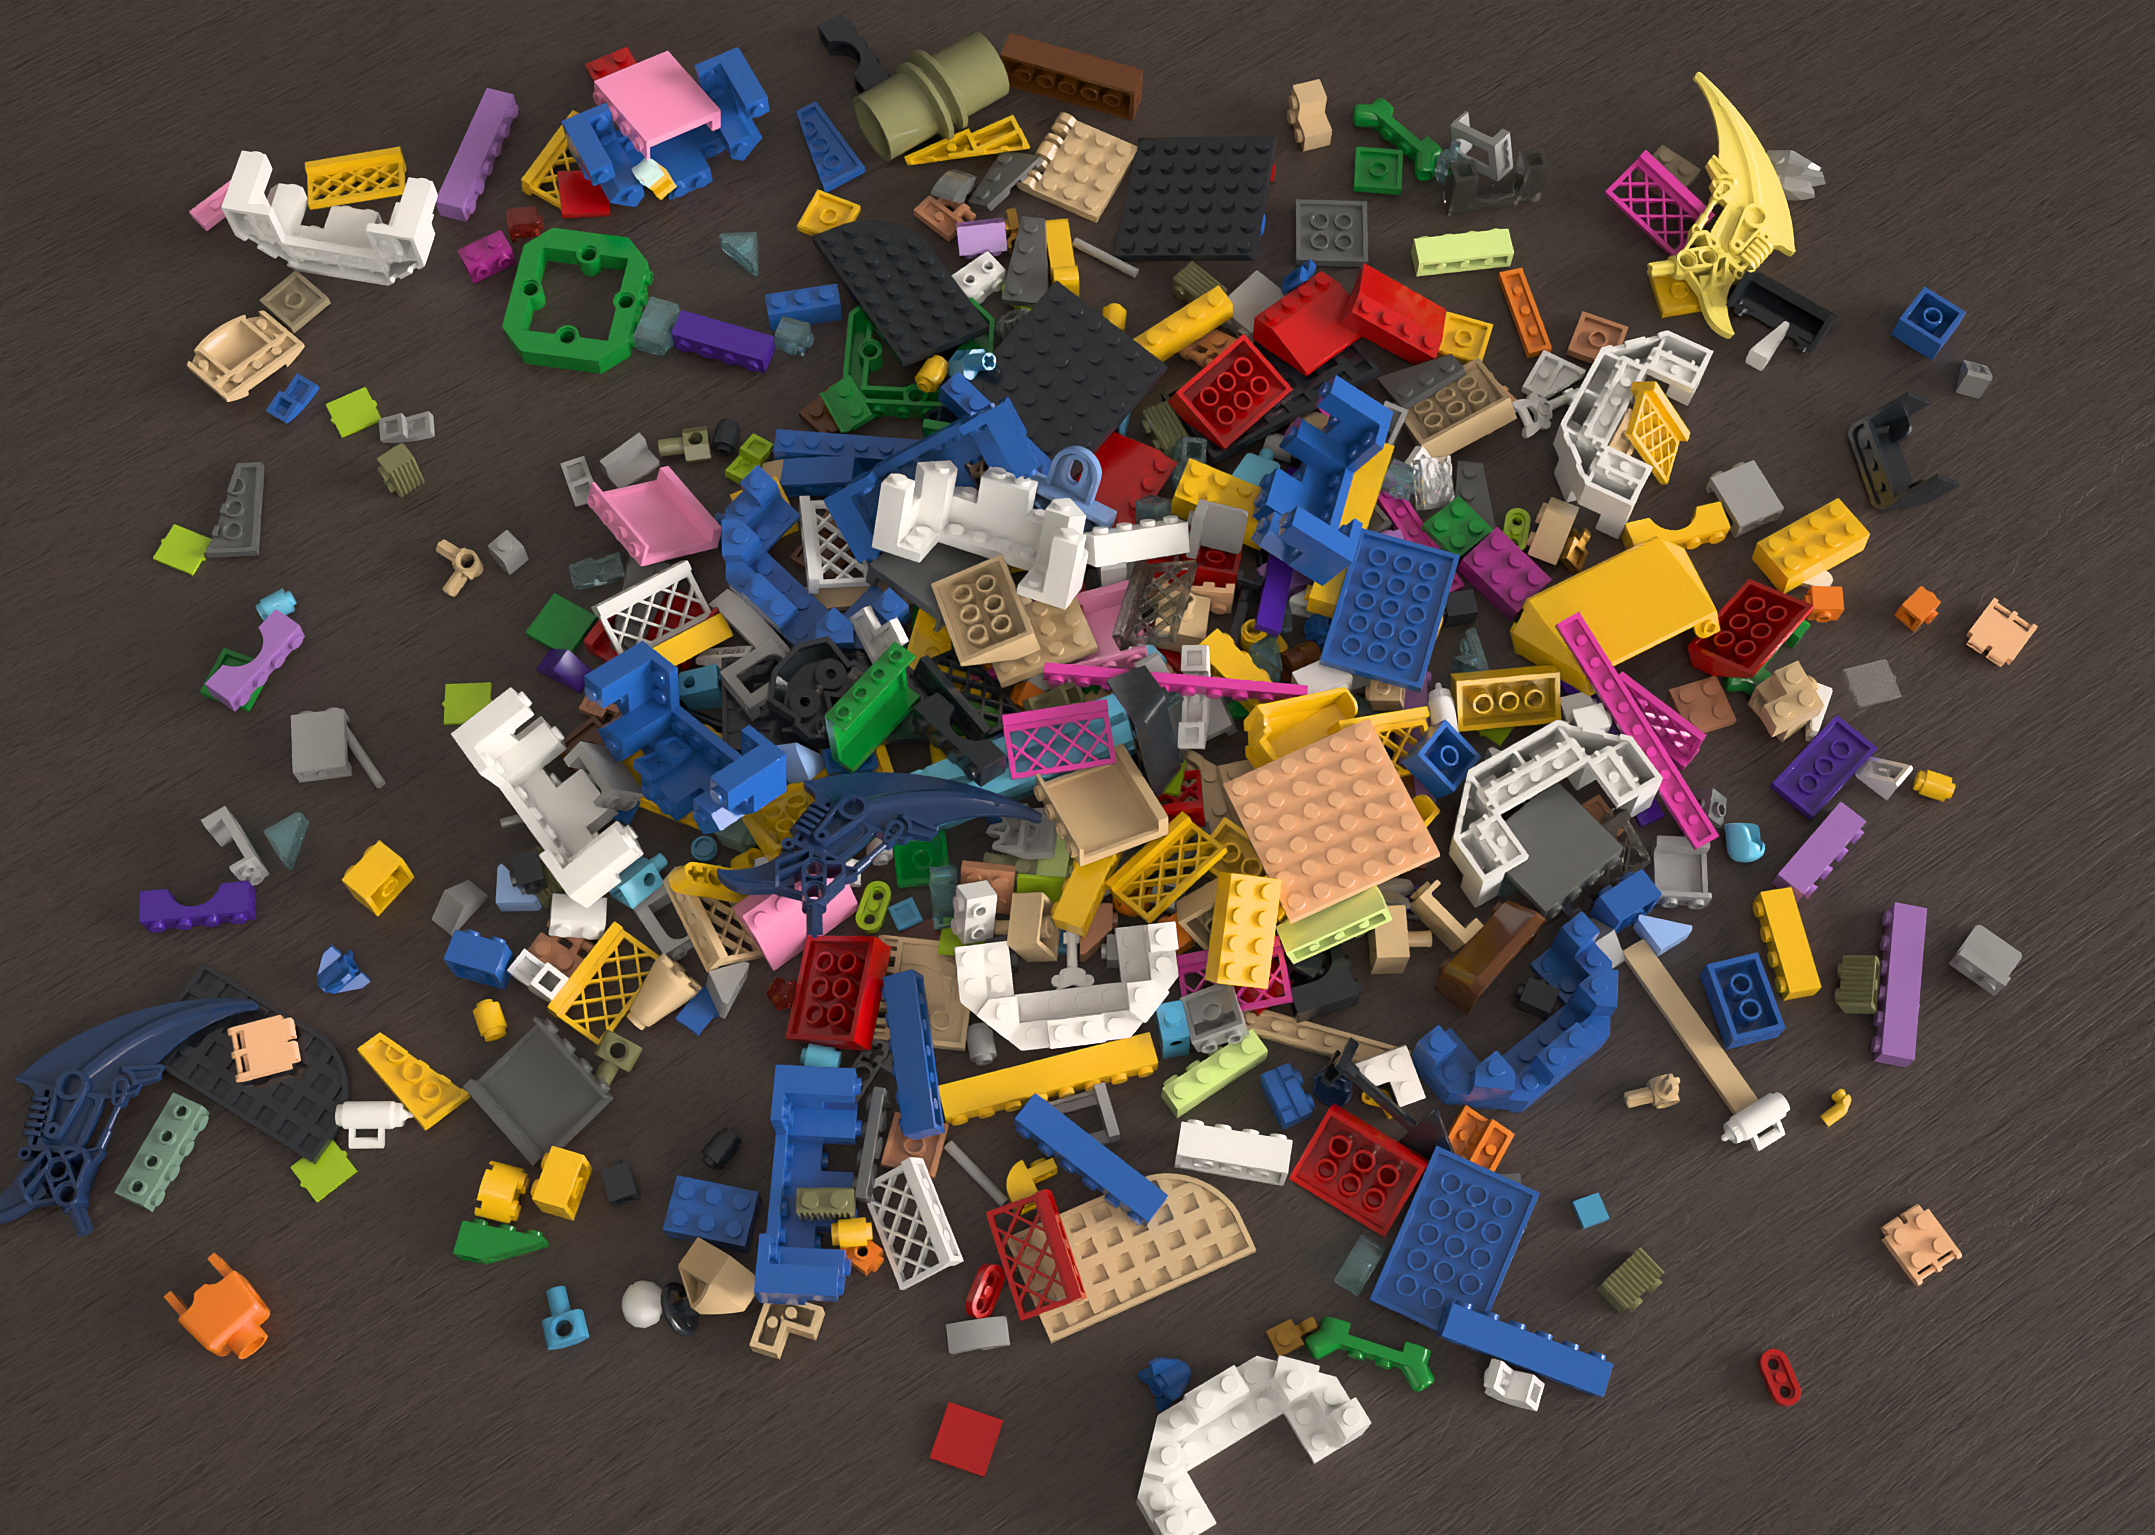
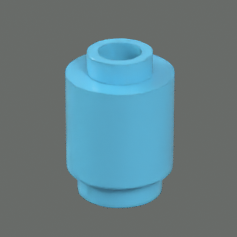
M280 589L261 599L260 603L255 606L261 618L265 621L275 609L284 615L294 612V605L297 602L290 591L285 592L283 589Z
M809 1043L807 1048L802 1049L800 1064H804V1066L840 1068L842 1051H837L835 1047Z

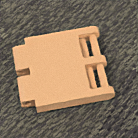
M1994 598L1966 636L1970 639L1966 645L1980 654L1985 649L1988 650L1989 653L1986 658L2002 667L2005 662L2010 665L2038 626L2035 624L2030 625L2018 617L2017 612L2009 611L1997 603L1999 600ZM1993 607L1997 608L1998 610L2009 616V618L1995 610ZM2013 620H2015L2016 622H2018L2019 624H2021L2022 626H2024L2025 628H2027L2028 631L2025 630L2024 628H2022L2021 626H2019L2018 624H2016L2015 622H2013Z
M277 1015L227 1030L228 1036L232 1037L234 1051L231 1052L232 1059L236 1061L238 1073L235 1076L236 1082H245L293 1069L292 1063L301 1061L298 1042H288V1040L297 1038L292 1018L284 1019L281 1015ZM237 1035H240L242 1049H239ZM241 1058H244L246 1072L244 1073Z
M1919 1204L1900 1215L1901 1219L1896 1217L1880 1228L1885 1235L1882 1239L1883 1243L1916 1286L1922 1284V1279L1931 1273L1940 1272L1942 1266L1951 1260H1958L1962 1257L1957 1246L1929 1209L1923 1211ZM1947 1252L1950 1253L1948 1256H1946L1945 1258H1943L1942 1260H1940V1261L1938 1262V1260H1937L1938 1258H1940L1941 1256H1943V1255L1946 1254ZM1928 1265L1930 1266V1268L1918 1275V1271Z

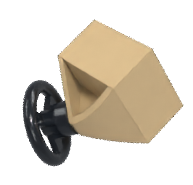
M698 1237L678 1265L684 1286L677 1282L667 1283L661 1291L660 1302L664 1318L670 1328L678 1335L688 1337L693 1335L698 1327V1313L727 1314L745 1311L755 1296V1275L730 1255ZM674 1290L676 1291V1302L673 1305H669V1295ZM673 1314L681 1318L686 1328L682 1327L675 1320Z

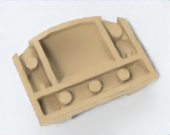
M264 310L258 311L260 317L246 319V315H242L215 329L194 350L196 355L192 363L190 361L187 363L188 369L227 402L248 396V391L283 365L288 367L304 348V343Z

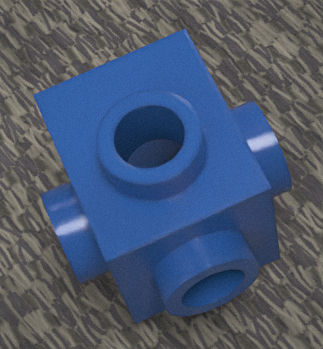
M1314 614L1305 621L1304 633L1306 634V640L1316 643L1320 650L1324 648L1332 618Z

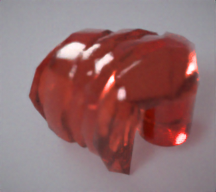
M778 977L770 984L765 994L777 1010H784L792 1006L797 981H785L783 978Z

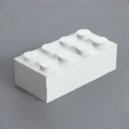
M1188 1120L1181 1123L1174 1167L1283 1186L1288 1174L1293 1140H1288L1285 1135L1281 1134L1264 1136L1259 1135V1132L1253 1129H1243L1240 1132L1231 1130V1127L1228 1125L1216 1124L1215 1127L1205 1126L1204 1122L1199 1120Z

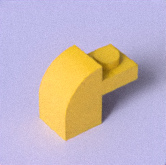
M1045 1158L1038 1159L1030 1164L1031 1168L1029 1169L1026 1168L1022 1159L1012 1167L1007 1177V1196L1010 1203L1036 1194L1035 1192H1038L1035 1184L1057 1174V1166L1053 1158L1048 1160ZM1035 1202L1025 1205L1020 1216L1035 1209Z

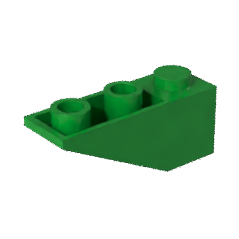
M473 1218L472 1222L462 1221L453 1254L461 1260L487 1265L547 1248L549 1242L545 1237H542L543 1233L527 1229L526 1233L515 1231L516 1228L510 1225L499 1224V1228L488 1226L489 1222Z

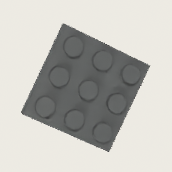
M1296 199L1295 265H1302L1309 259L1316 266L1362 267L1364 263L1368 265L1367 201Z

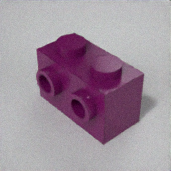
M501 230L457 250L463 268L473 284L517 264L512 248Z

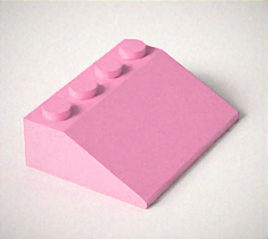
M827 879V885L834 879ZM801 881L795 883L794 889L801 891ZM849 884L845 885V888L827 904V910L823 914V935L817 936H824L857 912L859 904ZM775 894L749 895L732 907L773 971L804 950L807 939L806 915L802 912L801 901Z

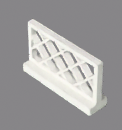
M799 496L800 526L808 594H819V588L870 586L865 582L868 572L866 560L860 564L856 559L846 554L845 552L850 549L848 544L841 550L832 544L837 537H840L845 542L846 540L839 528L837 529L829 523L833 519L831 514L825 519L816 514L815 509L828 510L824 501H810V496ZM824 527L833 533L827 540L818 534ZM826 548L836 554L830 560L821 555ZM840 557L850 563L844 570L834 565ZM855 567L863 572L864 577L853 578L848 573ZM829 568L838 574L835 579L824 580L823 574Z
M681 560L591 607L595 616H598L618 655L624 652L621 647L624 636L635 639L636 644L643 640L650 647H654L705 620L709 616L711 610L690 571L692 568L688 560ZM687 578L691 586L688 596L675 592L678 581ZM672 585L671 590L665 589L666 587ZM664 591L670 593L666 607L653 604L657 592ZM674 595L687 599L683 613L670 609ZM650 596L648 602L643 600ZM691 601L699 603L704 612L696 618L687 615ZM638 602L647 605L643 619L630 615L633 605ZM651 607L664 611L660 625L647 621ZM627 608L626 614L620 612ZM669 612L681 616L679 626L675 629L665 627ZM615 614L625 617L621 631L612 629L607 618ZM685 618L691 619L690 621L684 623ZM629 619L642 622L638 637L625 633ZM646 624L659 628L656 639L649 641L642 638ZM663 630L669 631L662 635ZM614 633L619 634L618 640H617V638H616V636H615Z
M913 1157L907 1158L901 1162L902 1165L876 1178L874 1188L877 1186L886 1188L882 1203L875 1201L873 1194L871 1202L867 1203L900 1290H905L949 1266H955L964 1261L923 1158ZM903 1172L907 1179L904 1191L894 1187L897 1176ZM892 1191L902 1195L898 1210L887 1206ZM908 1198L916 1202L917 1209L914 1216L904 1213ZM886 1210L896 1214L892 1228L884 1225L883 1217ZM902 1217L912 1220L908 1236L898 1232ZM918 1223L924 1225L927 1230L924 1242L914 1238ZM896 1236L906 1239L902 1254L895 1252L893 1248ZM912 1242L922 1246L918 1261L908 1257ZM929 1249L936 1253L939 1263L933 1267L924 1264ZM906 1262L916 1265L913 1277L908 1280L905 1279L903 1273Z

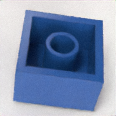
M1924 287L1900 317L1891 335L1930 360H1933L1957 329L1966 312Z
M1445 719L1429 727L1401 763L1436 799L1453 793L1467 776L1468 770L1475 766L1481 756Z
M1643 869L1635 874L1630 871L1619 879L1620 883L1615 887L1608 885L1598 893L1599 897L1593 902L1594 907L1589 913L1590 916L1614 929L1617 934L1633 924L1639 914L1646 915L1651 912L1662 893Z
M455 929L443 959L454 976L506 990L511 977L507 970L516 960L506 941L491 936L490 939L480 937L481 935L478 932L470 929H465L464 932Z

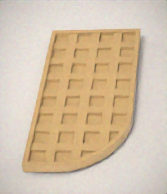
M1163 1173L1145 1177L1169 1195L1146 1227L1143 1224L1138 1226L1126 1217L1127 1212L1121 1207L1114 1208L1104 1200L1105 1195L1061 1213L1060 1217L1087 1299L1039 1315L1050 1343L1255 1253L1256 1248L1234 1204L1218 1189L1204 1181L1187 1175ZM1030 1227L1013 1235L1025 1240ZM1035 1228L1029 1243L1042 1249L1047 1239L1045 1232ZM1009 1238L1007 1244L1013 1258L1016 1259L1022 1243ZM1027 1246L1020 1261L1034 1267L1040 1252ZM1048 1246L1046 1252L1052 1254L1050 1247ZM1044 1255L1038 1270L1051 1276L1056 1266L1054 1259ZM1018 1264V1270L1026 1284L1031 1270ZM1036 1273L1029 1289L1042 1295L1049 1279ZM1057 1273L1055 1279L1060 1281L1059 1274ZM1053 1282L1047 1298L1055 1302L1065 1299L1063 1287ZM1029 1293L1036 1309L1040 1298ZM1044 1301L1042 1307L1051 1303Z

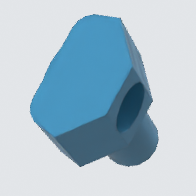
M984 349L957 350L949 360L948 376L951 378L959 372L967 380H972L979 371L992 370L996 365V358L992 353H986Z
M557 1286L547 1290L546 1295L552 1317L546 1318L541 1322L547 1349L565 1348L589 1338L584 1312L581 1309L571 1311L566 1287ZM571 1324L572 1330L569 1335L559 1336V1330L562 1325Z

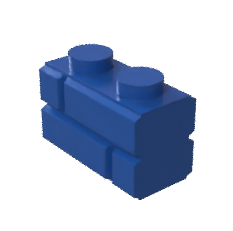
M1287 1063L1260 1075V1086L1281 1130H1285L1312 1117V1109L1315 1108V1104L1311 1095L1304 1093L1301 1087L1303 1079L1297 1068L1293 1070L1291 1064Z

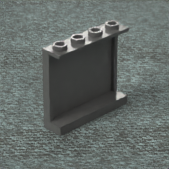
M937 542L920 563L884 552L869 564L865 582L872 587L880 581L886 583L935 618L937 621L934 631L938 632L946 624L931 584L990 558Z
M1558 782L1543 790L1505 821L1529 857L1526 861L1505 872L1504 875L1540 910L1544 918L1556 916L1563 909L1562 904L1568 899L1571 902L1574 901L1583 892L1582 888L1585 885L1589 884L1592 886L1601 878L1602 871L1606 868L1609 870L1613 869L1621 861L1620 854L1623 846Z
M535 1017L533 1021L536 1025L478 1081L470 1079L463 1087L531 1165L541 1168L542 1159L545 1153L550 1152L552 1146L563 1148L614 1097L608 1092L611 1087L601 1077L596 1079L591 1073L593 1067L584 1058L579 1060L573 1053L576 1050L575 1047L566 1038L560 1039L556 1034L558 1028L549 1019L544 1021Z

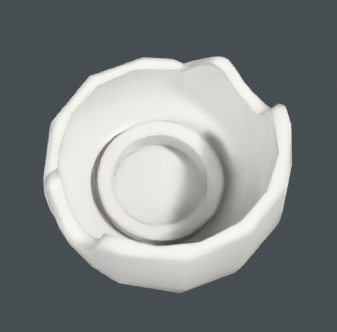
M644 1280L630 1285L622 1298V1311L626 1321L634 1327L642 1328L657 1323L662 1314L660 1302L662 1289L654 1282Z

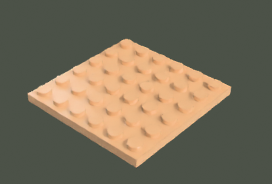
M1369 718L1223 784L1267 877L1282 880L1279 901L1290 924L1440 857V853Z

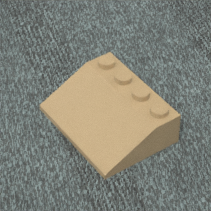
M1479 357L1463 365L1466 375L1408 410L1403 425L1415 446H1423L1434 462L1517 419L1510 397Z
M1002 554L931 584L961 666L1017 660L1041 650L1021 597L1016 594L1017 587Z

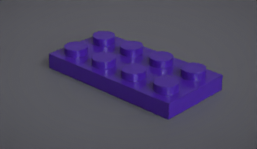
M1836 715L1775 779L1770 788L1811 821L1878 748Z

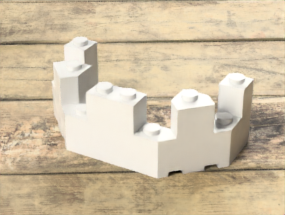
M258 151L241 152L221 207L235 236L244 241L249 238L256 242L259 250L273 258L280 256L287 260V266L294 270L389 286L394 283L396 278L402 279L412 274L413 269L425 267L435 236L431 222L434 216L432 212L438 195L433 181L425 178L416 179L409 177L401 202H396L389 225L382 222L379 212L371 209H355L343 205L331 206L325 227L322 229L314 225H301L308 205V198L303 187L296 184L287 185L279 183L270 189L266 199L264 191L272 172V167L266 154Z
M1668 330L1658 333L1657 336L1649 338L1644 336L1625 341L1622 345L1614 347L1609 345L1601 348L1565 414L1553 443L1559 457L1554 475L1566 503L1577 500L1578 504L1601 514L1595 529L1616 539L1619 538L1653 468L1651 465L1607 446L1629 403L1633 404L1636 399L1630 391L1632 382L1645 381L1648 374L1670 384L1665 396L1688 406L1712 356V350Z
M951 460L917 462L915 480L908 479L902 474L891 473L882 482L872 548L919 563L937 542L990 559L1002 554L1008 565L1029 571L1018 584L1016 594L1064 610L1082 588L1089 554L1084 547L1086 535L1083 534L1086 515L1070 498L1054 499L1045 510H1035L1033 505L1038 482L1030 478L1024 479L1023 476L1016 479L1014 474L1006 472L1005 469L1000 467H990L982 475L979 492L973 487H955L958 469Z
M510 687L452 732L451 735L479 774L500 788L545 851L539 856L567 895L588 908L619 884L621 879L618 874L644 854L636 840L638 835L630 825L623 826L618 821L601 834L598 832L599 829L619 813L615 809L595 806L593 801L601 794L602 790L592 775L588 774L585 770L580 769L562 783L554 772L550 774L544 768V766L567 749L563 741L565 737L556 726L551 728L543 717L540 716L519 734H514L516 732L515 729L535 714L529 707L532 702L525 693L521 691L518 694Z
M1556 720L1468 770L1456 816L1449 855L1464 875L1460 887L1475 908L1497 896L1505 872L1526 861L1529 857L1500 816L1504 812L1566 777L1576 790L1597 780L1616 808L1620 807L1628 819L1651 806L1663 778L1632 736L1624 734L1617 736L1605 733V730L1587 726L1581 728L1568 725V722Z
M1175 921L1115 928L1121 982L1014 995L1007 941L954 947L960 1002L1021 1051L1048 1047L1050 1049L1103 1043L1106 1040L1131 1038L1142 1022L1146 1023L1170 993L1168 989L1179 976L1175 950L1178 949Z
M1280 1355L1277 1361L1256 1356L1237 1368L1235 1365L1231 1366L1186 1393L1182 1401L1157 1416L1136 1503L1154 1535H1199L1214 1526L1216 1521L1187 1473L1189 1470L1284 1414L1313 1464L1361 1436L1369 1427L1371 1421L1357 1398L1355 1397L1350 1400L1337 1377L1319 1373L1318 1365Z

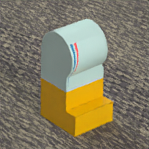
M644 158L641 163L631 169L640 183L651 189L660 200L677 187L667 170L653 159Z

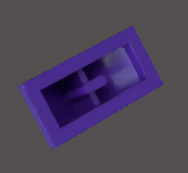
M550 649L537 667L538 672L579 694L585 688L584 676L592 671L568 649Z

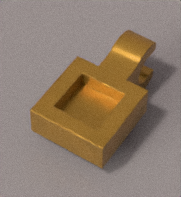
M1015 208L1006 209L1007 219L1004 220L1006 234H1010V237L1007 239V251L1009 254L1012 253V246L1015 245L1019 229Z
M1583 528L1581 533L1576 529L1571 530L1559 557V560L1572 573L1581 572L1589 553L1585 546L1591 537V533L1586 528Z
M1313 1317L1304 1320L1296 1326L1289 1319L1267 1330L1266 1335L1277 1357L1279 1355L1285 1356L1303 1347L1304 1343L1301 1337L1316 1331L1318 1325Z

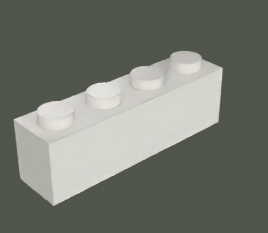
M1176 515L1164 516L1162 521L1156 522L1154 519H1143L1137 525L1118 523L1116 528L1108 529L1107 526L1094 527L1092 532L1084 533L1086 535L1085 548L1089 552L1087 564L1094 567L1190 552L1188 522L1178 519Z

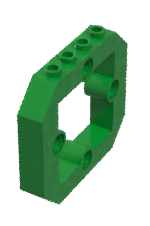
M552 228L526 243L523 247L502 325L506 339L525 364L602 374L629 358L632 348L637 346L638 334L636 332L638 326L641 327L643 322L642 307L647 305V287L652 284L653 272L649 270L647 260L628 237ZM547 261L579 265L581 272L588 277L599 275L603 268L625 271L620 292L613 298L615 313L608 341L582 338L578 330L571 325L561 326L555 334L529 331L534 311L542 309L546 304V297L541 283Z
M968 297L989 325V333L970 340L968 344L959 346L957 350L984 349L986 353H993L995 319L972 297ZM857 306L849 312L843 378L848 375L853 378L874 417L895 416L901 419L909 417L925 419L926 411L941 405L945 406L938 400L940 389L927 393L920 390L917 384H911L907 387L869 386L870 373L880 370L884 363L882 346L877 340H874V328L860 308ZM918 399V400H920V401H918V402H913L912 400Z

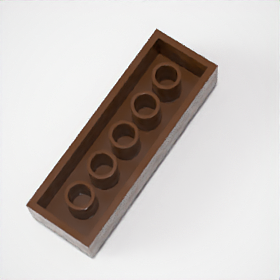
M1009 33L1000 54L1010 87L1131 121L1135 118L1142 100L1143 70L1011 33Z

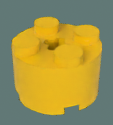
M490 1161L489 1165L492 1170L486 1169L477 1197V1200L482 1201L481 1209L475 1207V1216L507 1224L511 1220L517 1222L521 1211L518 1199L520 1194H526L530 1178H527L528 1174L525 1173L523 1168Z

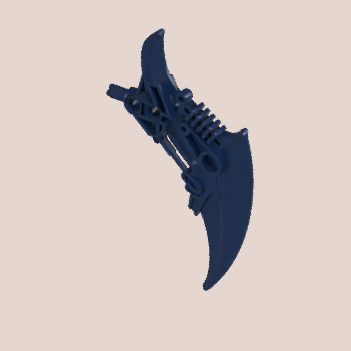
M864 772L804 780V790L815 801L808 806L789 831L793 838L782 840L781 854L768 863L753 868L738 870L718 868L717 879L728 889L740 894H775L801 901L802 912L806 915V935H812V938H817V935H823V914L827 910V904L845 888V885L856 882L858 875L884 849L890 850L896 844L906 845L910 840L930 842L939 832V828L936 826L955 820L975 817H1012L1039 824L1041 823L1042 814L1024 804L992 791L953 780L925 775ZM878 838L882 840L878 847L869 855L861 858L854 866L846 865L849 860L873 839ZM827 879H834L827 885ZM801 881V891L794 889L795 883Z
M210 998L168 1003L139 1010L102 1023L69 1039L44 1055L23 1073L16 1076V1081L33 1089L35 1096H31L30 1102L35 1104H30L28 1107V1111L34 1113H27L26 1119L32 1122L26 1121L24 1123V1128L30 1130L22 1131V1136L28 1138L27 1146L21 1147L17 1153L18 1158L24 1161L23 1166L14 1182L0 1195V1224L15 1220L34 1208L59 1204L63 1213L70 1216L77 1237L90 1235L94 1228L86 1210L89 1206V1192L99 1170L100 1163L107 1156L105 1149L113 1133L112 1128L120 1109H124L128 1105L130 1098L137 1097L143 1086L161 1081V1075L163 1070H165V1066L158 1063L186 1038L225 1017L237 1013L255 1011L259 1005L255 1001L248 999ZM111 1101L114 1107L105 1128L102 1129L95 1147L86 1149L107 1102ZM83 1163V1166H82L81 1171H80V1168L78 1167V1165H80V1164ZM66 1166L65 1173L59 1177L60 1170ZM75 1191V1197L68 1202L70 1193Z

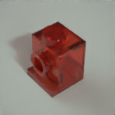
M535 206L506 209L507 228L512 243L517 242V238H531L541 235L540 230H544L543 216H538Z

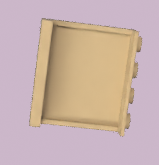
M1123 743L1114 746L1116 764L1080 769L1044 782L1040 774H1036V786L1033 787L1036 799L1039 802H1043L1048 819H1053L1059 838H1064L1070 857H1075L1080 867L1168 835V816Z

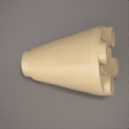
M662 953L650 969L629 1008L630 1012L627 1018L635 1026L643 1030L646 1026H652L693 999L703 987L694 978H689L684 974L686 970L675 960L672 961Z

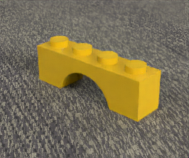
M1715 502L1696 507L1691 518V524L1686 528L1667 530L1656 525L1650 518L1626 523L1622 530L1621 538L1626 550L1654 536L1690 550L1697 548L1701 544L1709 542L1716 544L1723 541L1731 527L1721 502Z

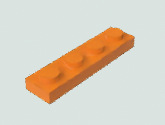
M1517 268L1499 272L1498 280L1527 358L1539 356L1543 350L1551 353L1552 346L1523 269Z

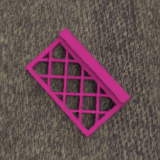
M1647 150L1604 193L1669 256L1677 255L1687 243L1688 237L1685 240L1683 236H1688V231H1683V220H1692L1695 223L1700 214H1703L1706 206ZM1635 169L1643 174V182H1631V173ZM1617 187H1627L1628 198H1619L1613 191ZM1632 187H1644V198H1632ZM1648 187H1657L1661 192V198H1649ZM1632 203H1644L1645 215L1634 213L1632 211ZM1649 203H1661V215H1649ZM1665 203H1674L1678 207V215H1666ZM1711 211L1710 214L1708 215V220L1706 221V223H1705V225L1703 226V228H1704V227L1711 221V219L1715 216V214H1714L1712 211ZM1649 219L1662 220V231L1651 229ZM1666 220H1678L1679 231H1667ZM1667 236H1679V246L1675 250L1667 244Z
M1622 671L1619 676L1623 683L1629 688L1628 691L1631 696L1636 699V704L1675 766L1683 771L1699 752V747L1707 735Z
M1107 699L1006 714L1001 717L1011 780L1035 777L1036 774L1048 775L1117 763ZM1103 718L1105 729L1099 737L1086 728L1091 720ZM1081 721H1087L1084 726L1079 723ZM1073 723L1081 729L1073 741L1060 732L1065 724ZM1061 725L1058 730L1053 726ZM1047 727L1055 733L1047 745L1034 736L1039 728ZM1035 729L1032 734L1026 730ZM1021 731L1029 737L1021 749L1011 743V732ZM1083 731L1096 739L1089 751L1075 743ZM1105 733L1107 742L1102 739ZM1057 735L1070 744L1062 756L1049 747ZM1031 739L1044 748L1036 760L1023 751ZM1099 742L1108 748L1109 759L1099 760L1091 754ZM1073 746L1085 754L1082 761L1077 764H1073L1065 758ZM1012 748L1018 752L1015 757L1013 756ZM1046 751L1059 758V761L1052 768H1046L1039 763V760ZM1020 754L1033 763L1028 771L1016 773L1015 761ZM1088 757L1093 760L1090 762H1085ZM1062 761L1067 764L1064 766H1059ZM1036 765H1037L1039 768H1041V769H1039V770H1033V768H1034Z
M1279 935L1274 937L1272 958L1279 956L1280 966L1274 974L1270 973L1271 979L1268 982V989L1263 988L1261 990L1260 988L1252 987L1260 993L1254 1002L1246 1003L1240 999L1248 988L1246 986L1241 987L1236 996L1238 1002L1241 1003L1239 1006L1242 1012L1293 1002L1285 949ZM1209 949L1176 956L1182 997L1188 995V990L1191 993L1200 991L1208 981L1205 980V974L1202 972L1206 971ZM1197 973L1203 979L1193 990L1187 986L1185 975ZM1280 973L1282 974V980L1278 978ZM1277 981L1284 986L1285 996L1273 998L1267 992L1273 983Z

